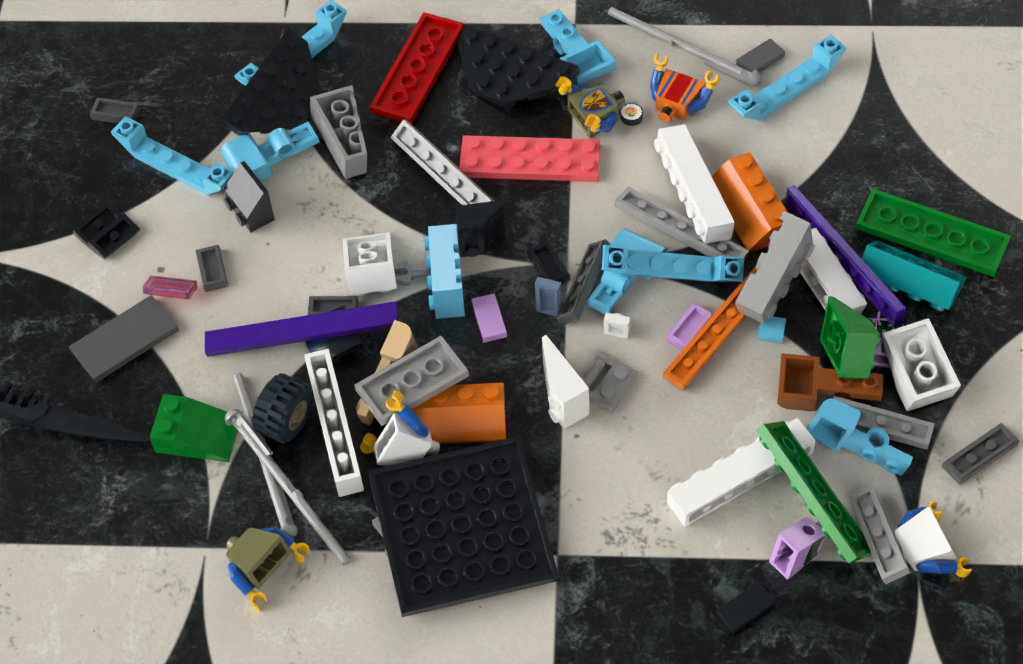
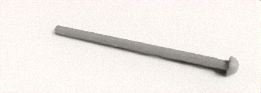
M613 7L608 11V15L661 39L670 46L676 45L684 51L705 60V65L748 86H756L761 80L758 70L750 72Z
M236 373L233 375V379L246 419L253 427L252 417L254 409L242 373ZM257 432V433L260 435V437L263 439V441L266 443V440H265V438L262 436V434L259 433V432ZM260 460L279 519L280 529L292 538H295L298 529L294 525L283 488Z
M239 409L229 410L225 415L226 424L234 425L342 565L350 561L348 554L308 505L300 490L294 488L287 476L270 455L273 452L245 418L243 412Z

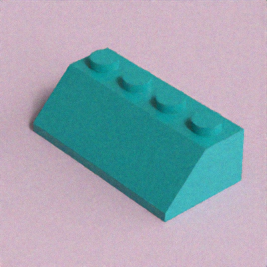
M878 240L867 244L862 256V260L885 283L889 290L907 292V297L916 301L923 299L931 302L930 306L940 311H944V309L949 310L953 306L967 279L964 275Z

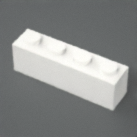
M817 228L811 229L814 250L809 258L805 257L800 271L801 275L825 311L828 297L832 296L862 314L867 305L864 295L858 291L851 276L846 273L838 257L833 254L827 245L826 239L821 236Z

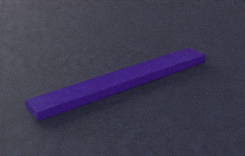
M796 186L788 187L785 199V206L794 216L809 222L811 229L817 228L856 286L894 328L902 326L906 307Z
M394 301L205 331V354L207 357L388 329L392 327L394 320L399 321L398 305Z

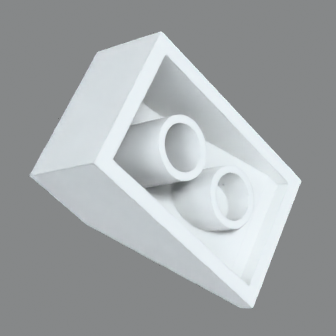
M390 232L343 239L344 270L349 295L364 296L370 292L379 291L386 293L392 289H397Z
M929 318L882 334L895 386L907 412L953 397L961 384Z
M547 335L542 337V351L550 407L548 412L555 423L559 422L563 429H566L589 415V388Z

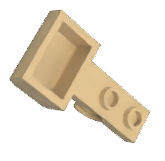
M394 320L380 351L382 359L376 372L418 349L415 338L407 324ZM361 398L356 407L357 415L362 423L371 425L375 416Z

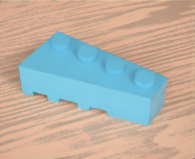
M457 224L428 226L429 236H424L425 251L430 250V255L426 256L427 270H431V275H427L428 290H432L433 294L429 295L430 310H435L436 319L465 316Z

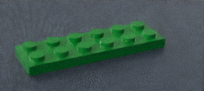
M872 189L855 229L992 277H995L1011 235L876 189Z
M784 421L763 424L756 431L760 435L759 440L761 444L771 451L775 457L774 461L777 467L787 474L790 478L791 487L795 492L801 494L806 501L805 506L807 510L817 517L821 523L820 527L823 533L833 540L837 546L836 551L843 560H847L849 564L870 556L871 551L864 534Z

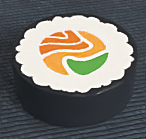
M635 103L625 104L620 110V119L626 125H637L643 119V109Z

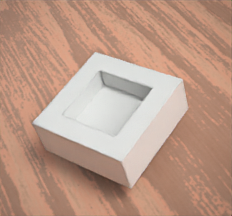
M606 312L604 317V334L628 339L630 317L619 313L612 314Z

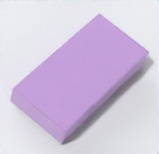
M495 293L471 299L483 343L506 338L507 332Z
M693 303L666 335V341L683 350L714 314Z

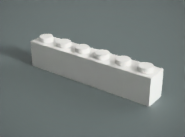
M685 124L660 128L657 139L654 141L656 152L660 153L665 169H668L671 182L678 189L679 199L684 202L689 218H692L695 224L697 235L701 236L704 244L731 239L735 222Z
M329 349L304 354L338 495L342 497L364 491Z
M796 418L791 422L785 421L808 456L813 454L816 440L800 420ZM758 437L754 443L739 447L733 455L718 459L710 468L697 471L689 480L674 484L668 491L667 504L684 527L782 471L775 464L774 455L761 444Z

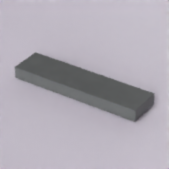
M606 239L588 245L557 317V320L562 325L580 319L602 267L603 245H610Z

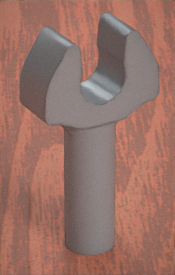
M408 261L394 266L395 273H407L406 275L396 276V283L401 285H411V281L415 277L431 275V270H427V266L413 268L409 265Z

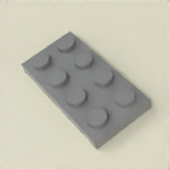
M439 336L354 386L356 392L380 425L383 426L389 422L394 413H399L398 410L392 411L386 407V400L388 397L392 398L391 395L394 391L401 392L404 396L402 404L413 409L467 378L469 372L443 337Z

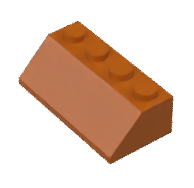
M751 152L729 159L711 177L735 222L733 228L743 247L751 253L769 246L771 241L769 238L773 230L779 231L783 221L780 220V217L787 210Z
M504 383L453 385L411 409L427 424L431 439L438 441L440 445L492 443L506 440Z

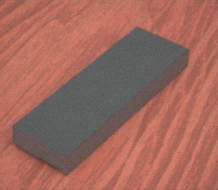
M1000 423L944 461L942 468L961 485L1016 447L1019 440Z

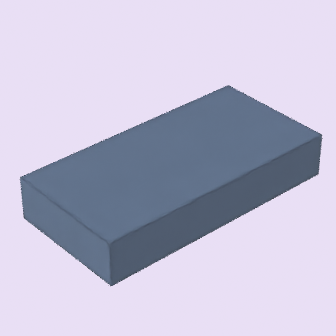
M537 276L535 281L536 311L558 317L562 308L561 282Z

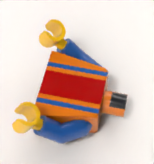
M656 53L654 61L657 67L653 70L650 89L652 99L656 101V110L660 111L658 114L659 119L663 122H670L672 117L684 120L690 114L704 109L713 93V86L720 84V76L717 74L716 78L710 81L713 72L709 70L705 74L706 82L667 68L663 71V67L669 62L668 56L665 55V60L659 63V53Z

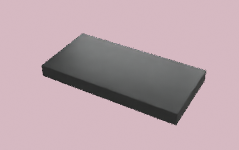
M150 295L68 347L94 382L97 383L173 335L179 329L155 298Z

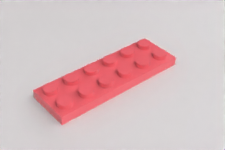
M463 136L459 168L469 178L598 182L600 140Z

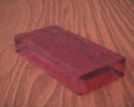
M151 275L143 285V294L190 299L197 289V281Z

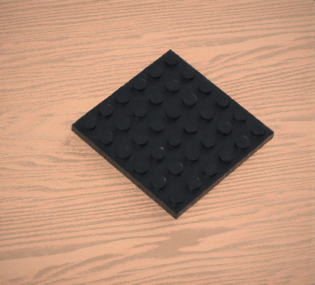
M520 437L368 470V477L402 617L559 581L558 571Z

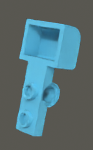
M560 9L541 18V25L553 38L557 52L560 55L566 54L560 57V59L579 67L580 73L572 82L573 85L581 87L616 69V60L600 41L596 40L588 44Z
M306 122L290 131H286L284 128H277L269 134L267 142L258 146L250 133L239 136L227 142L222 147L221 153L229 169L235 172L238 165L245 161L257 178L262 181L272 176L270 166L319 143V139L310 123Z
M623 228L610 244L628 247L631 250L667 253V247L626 228ZM604 271L601 283L589 297L587 306L603 314H606V312L611 313L638 276ZM641 276L647 280L651 279V277Z
M827 399L822 403L806 428L817 442L837 452L842 447L860 455L864 460L884 467L890 473L903 475L910 466L913 457L888 445L889 436L883 429L872 428L865 434L855 429L861 415L859 410L837 399Z

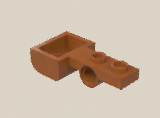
M781 354L777 403L785 409L814 411L817 395L831 396V399L837 396L851 401L854 398L881 401L883 374L870 373L869 378H839L835 369L819 368L820 357Z

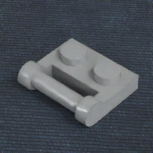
M600 351L595 357V363L583 381L590 388L603 367L609 369L596 391L594 392L589 389V402L613 413L637 378L638 371Z

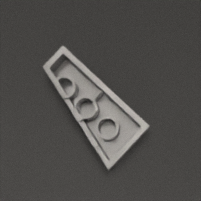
M353 85L310 97V116L344 178L347 179L367 173V151L361 131Z
M786 211L780 217V220L783 221L779 231L773 230L769 238L771 241L768 252H762L757 260L756 274L750 273L736 300L738 312L762 324L765 323L767 318H772L777 309L776 304L780 297L784 298L790 287V281L793 277L796 278L799 275L805 257L809 258L814 250L811 224Z

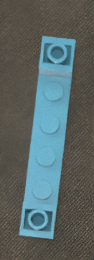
M330 0L316 11L318 24L302 36L308 42L312 58L334 41L347 14V10L333 0ZM250 63L234 75L235 79L246 86L259 68Z
M829 35L814 45L813 57L754 96L748 90H744L730 99L729 104L743 117L760 121L827 77L845 53L847 47L833 35Z
M126 116L111 131L112 135L134 158L206 195L222 190L234 173L233 170L217 162L209 169L148 138L144 126Z
M603 245L602 270L624 275L692 281L743 282L744 257L722 255L707 257L631 250L624 246Z

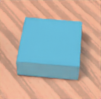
M772 316V318H767L764 324L760 323L757 339L782 344L786 318Z

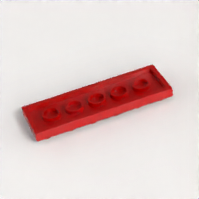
M423 12L369 107L370 113L402 122L404 119L412 124L463 33L464 23Z

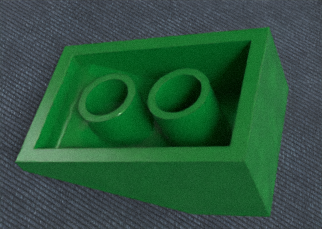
M829 296L820 342L839 378H869L870 371L875 366L874 353L876 346H879L880 333L876 330L872 321L835 297Z
M163 394L149 438L155 453L229 462L238 430L234 425L226 424L225 415L227 411L189 397Z

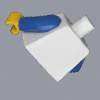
M394 391L391 395L392 398L388 397L386 400V407L392 411L398 410L399 413L392 415L378 439L375 435L367 433L360 445L363 453H374L373 456L377 460V465L385 466L424 458L425 455H438L440 450V443L431 439L427 424L408 406L405 407L402 404L404 396L399 391Z
M931 501L928 507L907 511L894 534L900 544L899 547L904 559L908 560L914 571L934 574H956L962 578L967 577L972 569H965L962 566L967 565L969 559L962 557L958 562L955 561L957 557L938 522L943 510L934 511L937 507V502Z

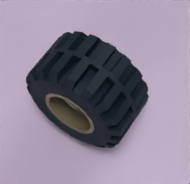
M283 373L275 375L265 385L256 401L252 417L253 428L257 432L282 444L290 442L301 431L309 417L314 396L312 387Z

